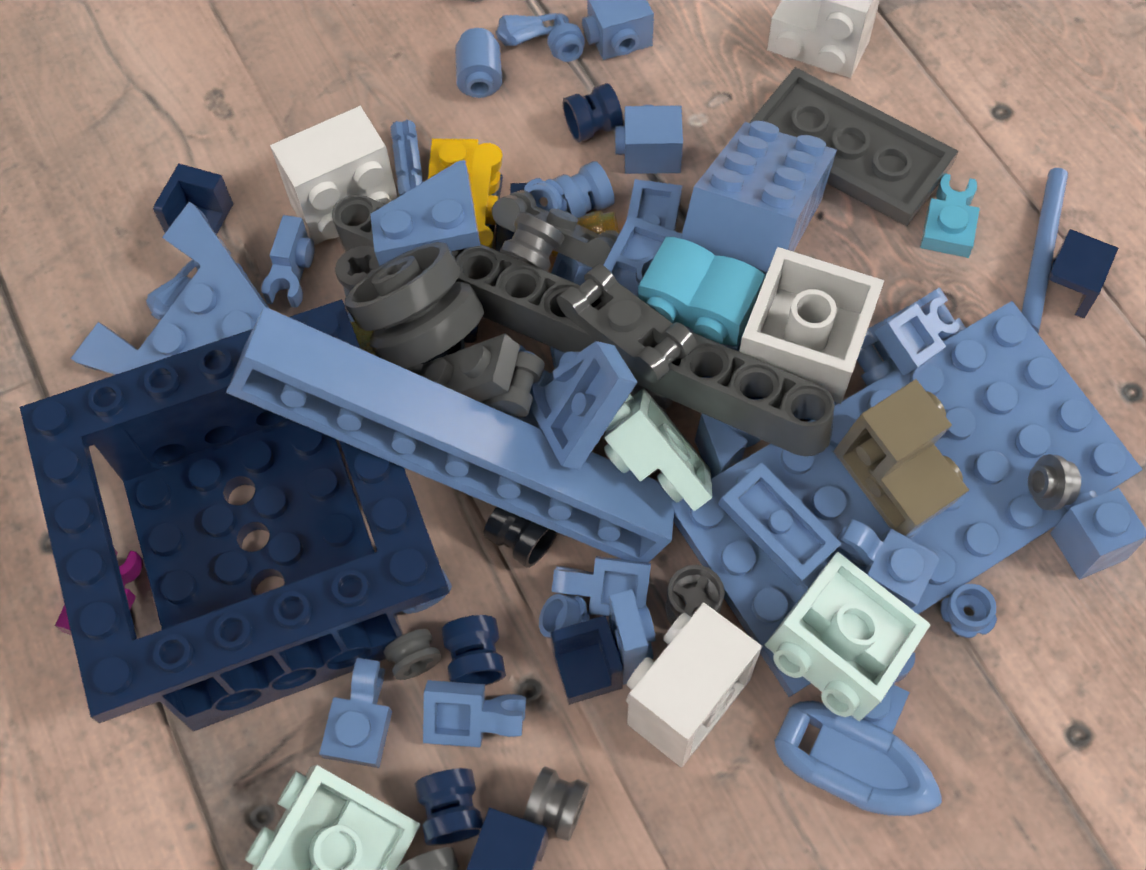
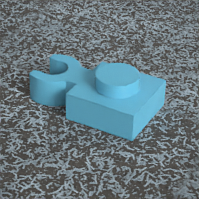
M945 173L936 192L937 199L931 198L920 248L969 258L974 246L980 210L978 207L970 206L977 190V182L975 179L970 178L965 191L957 192L949 185L951 175Z

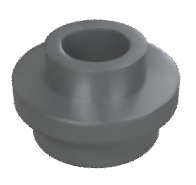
M1044 455L1038 459L1029 473V491L1040 508L1044 510H1059L1065 505L1072 504L1077 499L1081 489L1080 472L1073 462L1066 461L1060 455Z

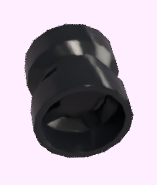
M496 507L485 524L483 534L484 537L497 546L506 545L509 548L512 547L513 558L525 567L530 568L545 555L553 544L558 532Z

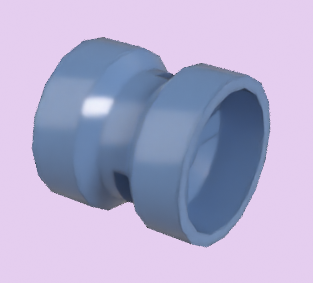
M596 161L581 166L578 174L573 176L563 174L552 179L558 182L564 190L562 196L567 202L566 212L577 217L578 221L584 219L586 212L592 209L602 211L614 204L615 197L610 180L602 166Z

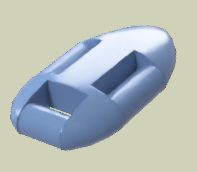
M802 701L788 708L789 711L776 739H774L775 747L784 765L806 782L862 810L889 816L922 814L932 811L942 803L941 792L931 770L918 754L896 735L863 719L857 721L852 716L842 717L836 715L821 702ZM808 724H811L820 729L808 755L798 747Z

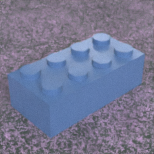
M744 122L695 184L681 239L700 245L715 256L734 258L767 273L777 247L794 252L821 203L837 150L826 147V143L823 140L814 136L800 135L794 137L781 133L777 126L768 122Z

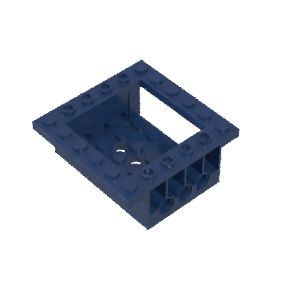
M342 299L290 316V318L360 349ZM253 329L20 406L90 717L99 724L160 701L194 732L353 672L357 658L379 662L385 660V648L392 641L404 635L396 613L450 594L404 467L339 440L377 552H375L337 440L226 393L246 341ZM92 445L96 446L124 483L162 628L160 631L138 639L89 446ZM242 485L255 487L254 496L249 502L243 505H232L229 503V496L237 487ZM255 530L269 532V540L262 549L255 552H248L242 549L243 540L249 533ZM272 576L284 579V586L256 595L257 587L264 579Z

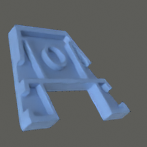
M188 202L162 238L201 265L199 270L139 349L98 322L71 359L84 367L116 375L254 328L264 306L269 307L249 278L232 258L231 252L224 242L216 235L203 212L191 202Z

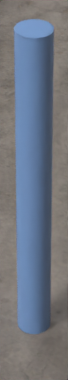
M1053 168L1048 172L1022 307V314L1037 333L1040 330L1049 281L1048 276L1051 271L1068 179V172L1062 168Z

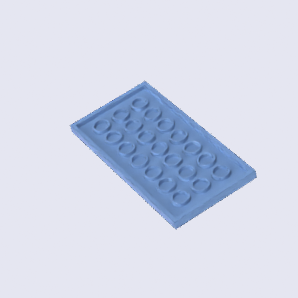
M1013 301L943 341L946 348L903 376L897 368L843 400L841 404L835 405L832 438L829 446L823 452L815 456L804 457L769 444L711 478L712 499L696 511H693L684 499L678 503L675 501L671 502L674 506L673 522L702 566L708 567L717 573L723 582L725 601L748 636L762 645L760 654L788 697L796 694L811 683L804 677L793 678L780 671L774 662V653L764 645L838 550H835L797 586L718 505L721 497L760 462L836 538L842 527H848L850 521L854 519L871 528L881 540L883 534L890 527L833 451L863 412L913 380L917 379L925 391L933 393L943 404L946 418L952 424L934 445L943 456L949 457L957 464L962 473L963 482L969 491L951 507L906 536L941 556L918 605L911 608L917 614H920L954 592L958 587L965 585L1046 533L1062 519L1067 512L1065 506L1059 510H1044L1036 504L1029 491V473L1040 457L1047 454L1060 455L1066 461L1073 462L1081 476L1079 495L1092 490L1098 496L1102 495L1143 470ZM839 552L863 572L865 571L866 565Z

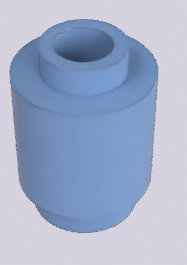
M472 28L466 30L460 36L455 46L457 86L461 92L468 96L484 98L497 92L502 85L500 45L494 35L486 29Z

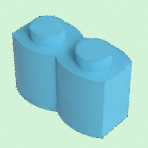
M665 237L638 286V298L672 323H681L692 329L695 334L719 344L737 346L745 331L766 275L743 261L726 256H715L707 249L688 240Z

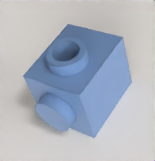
M587 0V17L582 18L583 31L588 44L595 43L602 60L627 55L633 51L653 46L654 13L647 0Z
M682 105L625 106L624 126H615V155H624L625 174L681 173L683 151Z
M1119 488L1099 496L1094 490L1079 495L1072 504L1065 505L1067 512L1050 533L1079 580L1127 560L1146 540V528Z

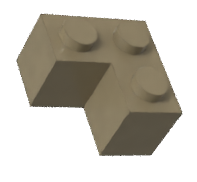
M917 379L863 412L833 451L887 525L904 536L909 535L951 507L969 491L963 482V476L957 464L949 457L943 456L934 445L952 426L946 418L945 408L933 393L925 391Z

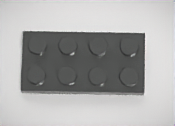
M796 67L749 122H768L777 126L779 132L794 137L810 135L820 138L826 143V147L837 150L827 184L905 226L910 224L938 186L942 176L949 171L958 154V150Z

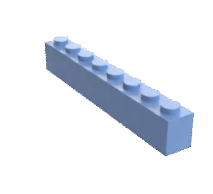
M264 306L246 341L226 393L623 560L649 563L672 541L674 506L671 502L674 500L667 494L659 481L647 476L640 482L631 470L622 473L611 460L593 452L590 453L580 469L563 467L560 465L542 429Z

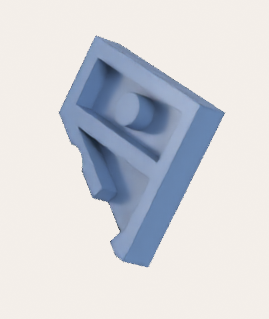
M465 160L457 161L370 214L374 252L379 266L407 251L435 242L446 243L450 251L480 246L470 178Z
M595 341L579 352L574 361L570 363L565 362L553 370L554 380L545 387L532 385L530 394L533 397L530 409L560 465L563 467L575 469L582 467L637 383V380L616 347Z

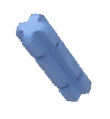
M408 119L403 122L395 121L390 127L399 196L423 183L415 123Z

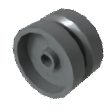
M442 242L422 245L386 262L354 286L345 298V307L357 326L366 331H373L370 337V347L375 355L404 369L424 363L448 350L467 336L478 325L484 314L483 306L471 285L464 282H456L461 273L460 266L448 245Z

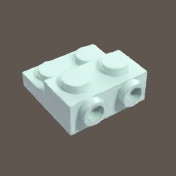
M645 388L641 389L634 396L629 394L627 400L605 430L604 439L608 442L604 447L606 454L622 473L631 470L640 482L659 468L662 473L657 478L667 494L677 503L684 499L693 511H696L712 499L711 469Z
M837 551L764 646L774 653L773 659L780 671L793 678L804 677L822 692V702L831 712L842 717L852 716L857 721H861L883 700L931 624Z
M315 765L310 767L306 776L297 771L293 774L277 802L278 805L286 809L274 831L265 826L261 829L251 845L245 861L254 865L251 870H396L421 824L322 767Z

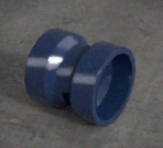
M609 83L594 87L591 94L585 96L574 94L563 98L564 116L573 138L578 143L592 139L597 131L611 132L615 130V126H623L620 102Z
M471 615L452 620L442 627L444 646L451 652L452 661L447 666L449 682L485 684L487 686L502 680L506 676L503 656L496 652L495 643L500 638L496 618L488 615Z
M457 768L427 775L416 781L417 799L419 804L425 807L427 819L422 825L427 845L453 844L480 834L483 819L481 811L473 805L472 795L476 791V785L472 769Z

